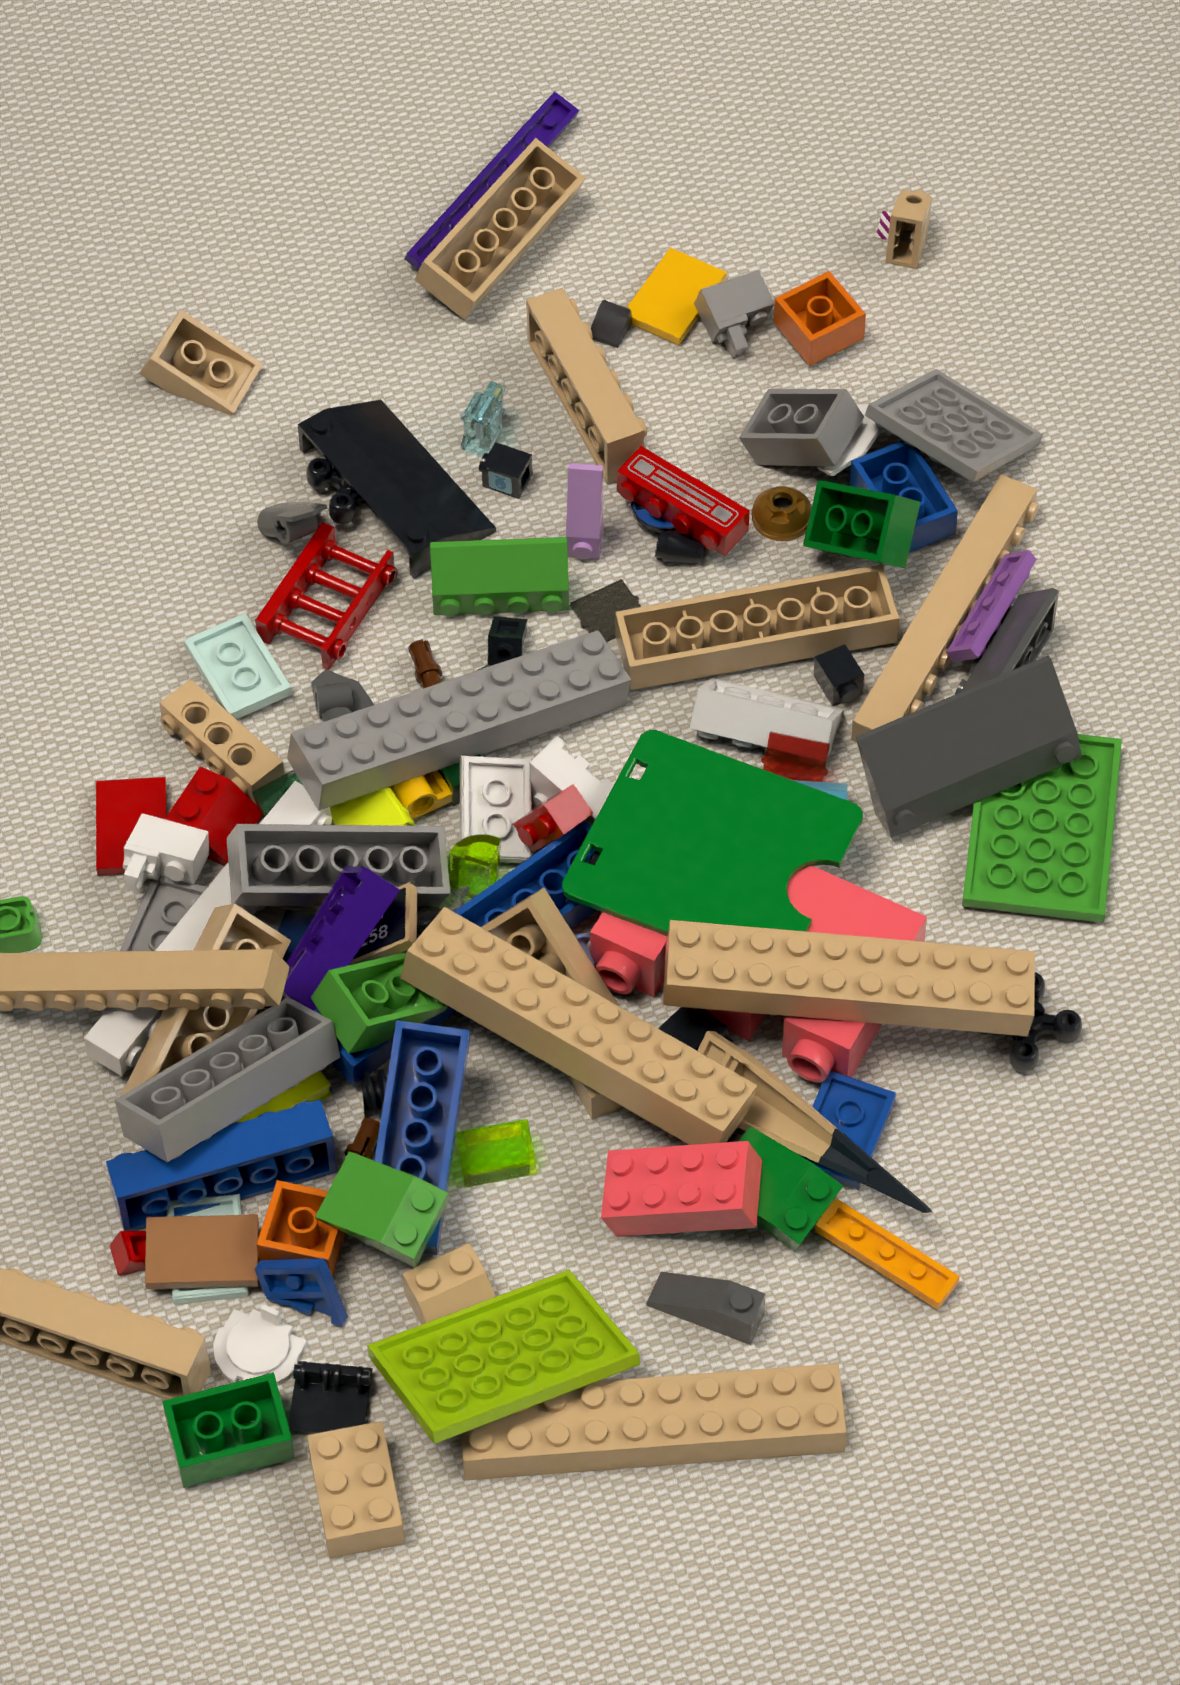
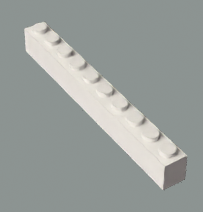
M294 781L260 824L331 825V810L328 807L318 811L304 786ZM229 863L220 871L156 951L194 950L214 908L232 904ZM239 906L251 915H254L257 910L261 911L265 908V906ZM137 1007L135 1010L108 1008L84 1037L87 1056L123 1076L129 1067L133 1068L136 1066L163 1010H157L152 1007Z

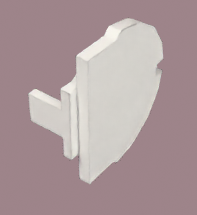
M264 1304L260 1308L261 1312L252 1309L250 1315L234 1309L224 1327L218 1329L213 1343L215 1363L222 1375L231 1383L236 1382L237 1379L245 1380L274 1372L277 1385L288 1380L293 1374L294 1365L298 1363L300 1356L307 1346V1341L290 1334L293 1326L281 1322L280 1311Z

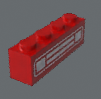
M640 446L617 470V492L625 500L635 501L645 507L652 516L663 518L671 523L677 531L690 535L709 550H715L721 555L726 556L749 531L750 510L643 446Z

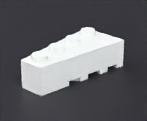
M556 735L530 762L531 801L536 807L574 784L593 811V814L586 818L592 826L614 784L607 778L602 782L598 780L588 769L590 763L580 755L576 759L569 755L563 749L566 743Z

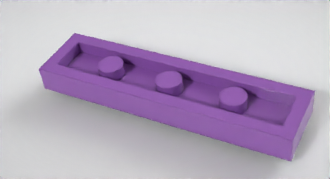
M1030 550L1004 555L946 651L953 662L974 660L984 653L987 642L993 632L1000 626V620L1008 607L1015 601V595L1021 585L1028 579L1030 570L1037 560Z

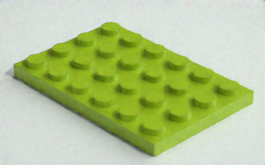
M570 1269L367 1345L370 1360L434 1444L640 1365V1355L637 1349Z

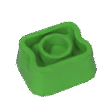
M19 896L0 900V953H22L38 948L42 942L41 928L37 911L29 898Z

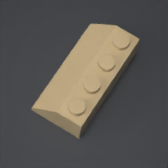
M545 888L530 895L481 927L618 1005Z

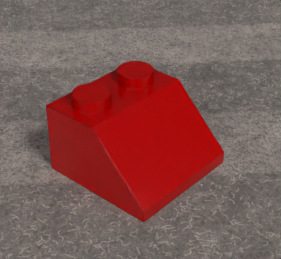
M200 766L165 820L208 831L209 856L207 859L225 866L228 863L227 837L236 824H259L264 817V812L231 779Z

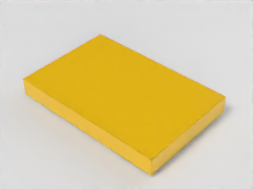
M670 247L627 306L632 311V325L680 345L700 317L694 305L700 290L726 281L727 272Z

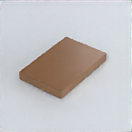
M258 1214L146 1217V1289L258 1286V1277L255 1272V1268L258 1265L256 1245L259 1238Z

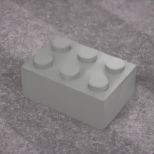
M768 389L739 439L757 465L836 466L862 422L864 415L847 389Z

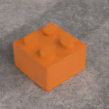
M830 271L776 297L774 300V324L809 366L864 339L866 313Z
M279 1180L276 1181L256 1244L259 1262L260 1260L325 1258L333 1277L346 1233L315 1219L328 1191Z

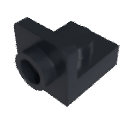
M493 617L488 634L487 663L489 666L522 656L528 619Z

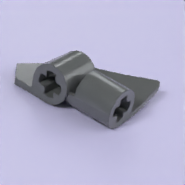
M279 503L267 507L260 512L257 520L258 528L264 536L278 538L282 543L288 544L316 532L318 528L316 514L328 508L326 504Z
M325 669L311 682L317 715L322 716L323 722L375 705L359 681L344 677Z

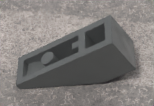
M660 1272L646 1306L751 1345L765 1314L766 1294L731 1280Z

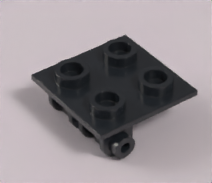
M298 1361L294 1365L293 1370L295 1383L288 1422L290 1432L316 1434L365 1424L373 1368Z

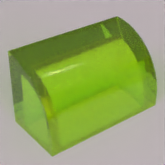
M477 834L463 838L453 846L449 852L448 859L451 892L474 898L496 882L499 876L501 838Z
M528 1119L456 1132V1151L465 1188L537 1174Z

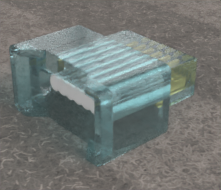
M490 381L484 393L477 391L474 393L461 416V420L464 421V435L461 442L463 450L483 456L484 453L489 454L494 443L498 441L502 434V416L505 413V408H502L503 393L506 386Z

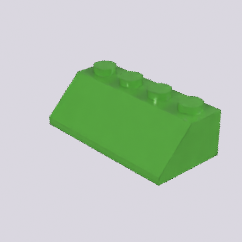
M567 537L430 542L433 615H488L491 613L509 612L521 614L535 611L557 612L569 610Z

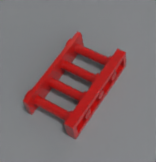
M322 522L255 619L257 633L262 641L268 645L276 634L284 633L321 649L322 667L329 670L335 660H340L343 657L348 641L386 585L390 586L393 583L397 573V568L394 566V553L387 549L379 563H376L338 547V543L335 540L334 527ZM334 559L370 576L362 588L321 571V568L327 560L331 561ZM317 583L354 600L346 612H342L307 597L304 593L310 585ZM301 608L337 625L329 637H326L289 621L288 617L293 609Z

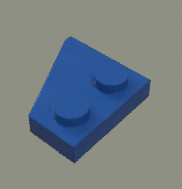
M325 1258L260 1260L256 1266L255 1272L266 1299L281 1305L292 1306L297 1311L307 1315L316 1310L332 1316L331 1324L342 1326L348 1315Z

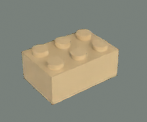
M379 1421L307 1435L309 1455L329 1559L405 1544L403 1522L383 1422Z

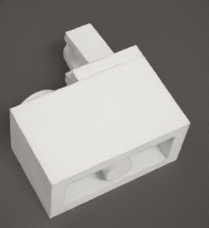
M142 813L124 846L123 869H125L124 880L126 881L124 887L138 892L146 878L158 881L160 876L194 885L209 856L208 831Z

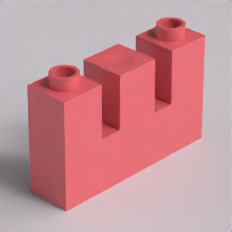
M814 866L806 867L797 872L788 883L787 894L790 902L801 914L812 919L808 932L925 942L927 916ZM602 912L590 931V952L596 964L595 969L607 988L620 994H629L633 989H636L654 998L664 982L667 936ZM706 1009L728 1027V1032L749 1042L766 1015ZM786 1016L783 1029L782 1057L787 1058L789 1067L796 1074L812 1082L825 1081L830 1071L852 1078L882 1024Z

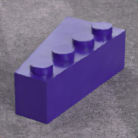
M345 866L286 963L290 968L282 997H289L313 1011L318 1009L311 996L328 970L351 964L352 959L400 889L366 867Z

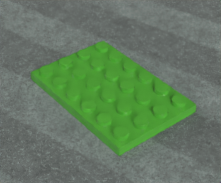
M1078 734L1082 757L974 802L962 906L1104 923L1122 739Z

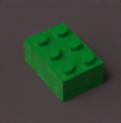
M818 480L803 546L905 569L921 502L894 494Z
M274 1372L162 1401L183 1488L295 1459L292 1437Z

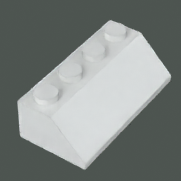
M710 678L698 688L690 729L698 730V735L704 738L718 739L719 736L731 738V743L737 746L752 747V744L764 746L765 751L770 754L785 755L786 752L799 755L798 759L801 761L818 764L819 760L825 761L830 755L844 709Z

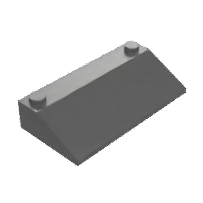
M1049 655L856 736L875 814L891 838L1082 757L1077 730Z

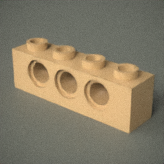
M189 679L159 702L162 717L160 722L169 734H176L180 737L187 750L194 756H201L212 772L231 779L255 804L285 781L283 761L192 679Z

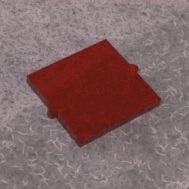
M770 731L766 755L761 758V762L764 763L763 770L790 780L823 782L824 776L829 772L826 764L830 743Z

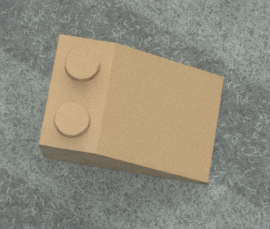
M180 309L166 328L139 374L166 392L232 416L263 366V363Z

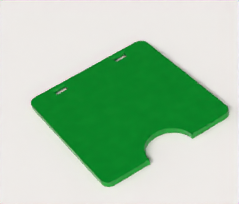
M648 730L640 735L562 882L563 894L572 901L664 936L668 934L670 920L808 932L812 919L801 914L792 905L787 894L788 883L797 872L809 866L831 865L840 868L862 823L863 812L860 806L853 802L666 733ZM636 764L646 768L640 780L630 777ZM591 848L601 853L595 865L584 862Z

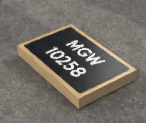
M409 882L397 887L400 891L352 959L350 965L402 953L408 950L417 940V888Z

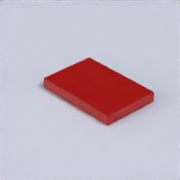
M166 777L96 781L97 876L125 873V869H123L124 846L142 813L161 819L166 818Z

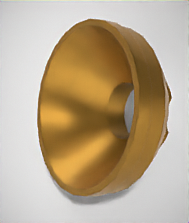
M787 486L772 487L760 493L755 499L751 513L752 523L762 536L770 540H794L806 533L812 506L806 495L795 488ZM784 497L791 500L792 505L788 508L780 509L774 506L773 501Z

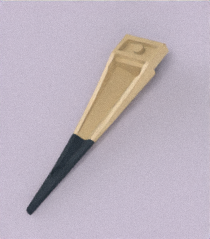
M715 1031L706 1032L697 1051L757 1085L749 1111L737 1126L738 1128L746 1131L751 1126L801 1156L852 1178L922 1213L932 1212L930 1207L747 1050L740 1049Z

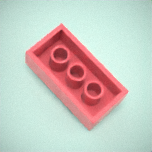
M749 1141L608 1150L601 1219L616 1237L756 1228L762 1159Z

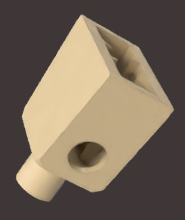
M920 190L900 191L890 217L885 263L917 269L929 229L932 197ZM906 232H912L911 242L904 241L902 235Z

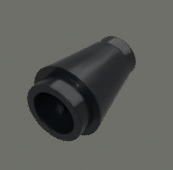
M669 529L668 532H659L654 557L662 558V562L702 563L705 547L699 541Z

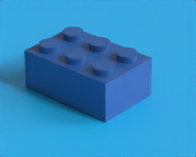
M903 441L851 460L850 486L894 494L921 502L909 553L956 534L958 510L918 448L908 446Z

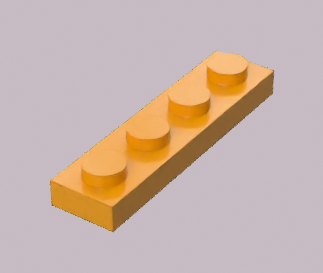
M837 1198L815 1224L816 1233L937 1310L959 1284V1275Z

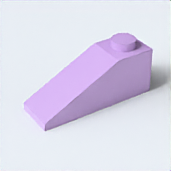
M569 463L566 517L568 557L600 559L604 528L603 466Z

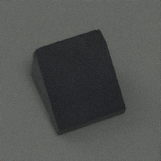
M602 300L591 326L593 339L618 348L632 325V311L629 308Z

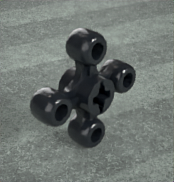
M316 458L310 461L306 471L308 484L312 488L319 490L325 489L330 485L339 490V493L333 495L329 502L330 518L338 524L351 522L355 516L356 506L363 504L364 501L341 475L332 468V465L326 459Z
M1035 972L1034 1018L1028 1036L1011 1035L1016 1042L1010 1051V1064L1016 1071L1022 1073L1032 1071L1037 1066L1039 1050L1035 1042L1041 1038L1042 1034H1053L1059 1041L1068 1043L1075 1041L1082 1029L1081 1017L1073 1010H1062L1057 1015L1045 1013L1044 1007L1039 1003L1045 992V980L1037 972Z

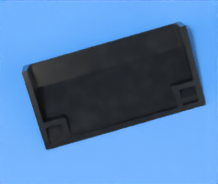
M381 399L327 408L298 424L299 449L305 453L316 447L408 552L410 575L413 579L431 569L430 542L482 540L496 532L494 524Z

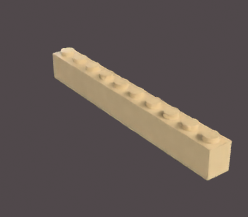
M1000 474L853 719L852 741L857 743L856 736L922 709V699L925 694L931 695L938 680L936 675L939 670H945L950 663L951 658L946 651L1004 555L1011 553L1010 550L1013 545L1016 547L1020 545L1027 521L1031 523L1034 521L1039 510V504L1036 503L1037 488Z
M274 949L0 953V1010L12 1011L13 1008H27L33 1011H42L44 1008H59L65 1011H72L74 1008H90L102 1011L105 1008L135 1010L137 1007H152L157 1010H166L168 1007H184L190 1010H197L200 1007H216L228 1010L232 1007L244 1006L252 1009H263L264 1006H280L290 967Z

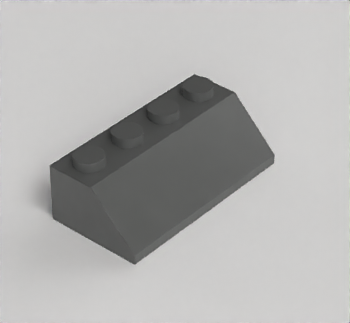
M1050 588L1020 594L1013 606L1008 607L1000 620L1001 625L999 629L993 632L986 644V650L983 655L973 660L970 668L971 675L967 681L961 680L955 694L1036 661L1054 631L1059 590Z

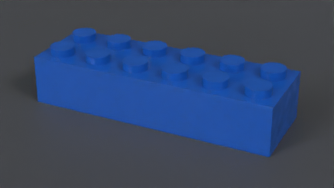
M396 1020L374 1160L416 1176L448 1192L470 1046L469 1030ZM444 1213L423 1252L424 1254L438 1255Z
M321 1099L313 1102H300L289 1109L278 1112H265L257 1118L240 1123H232L213 1134L208 1140L198 1143L185 1151L180 1157L169 1162L164 1161L148 1150L136 1153H122L114 1159L106 1161L112 1195L123 1231L145 1229L146 1217H167L166 1209L170 1207L171 1201L178 1200L182 1204H192L202 1200L204 1197L240 1194L241 1201L274 1191L277 1180L300 1184L337 1173L333 1135ZM220 1203L174 1208V1216H184L218 1206Z

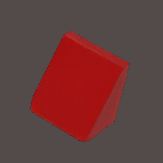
M120 1231L111 1242L110 1250L118 1275H128L145 1270L146 1231Z

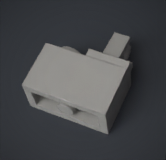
M757 270L701 289L694 305L712 343L716 341L719 343L724 342L732 358L745 354V351L748 349V344L744 337L747 333L745 325L750 323L751 326H756L765 322L774 306V301L760 271Z

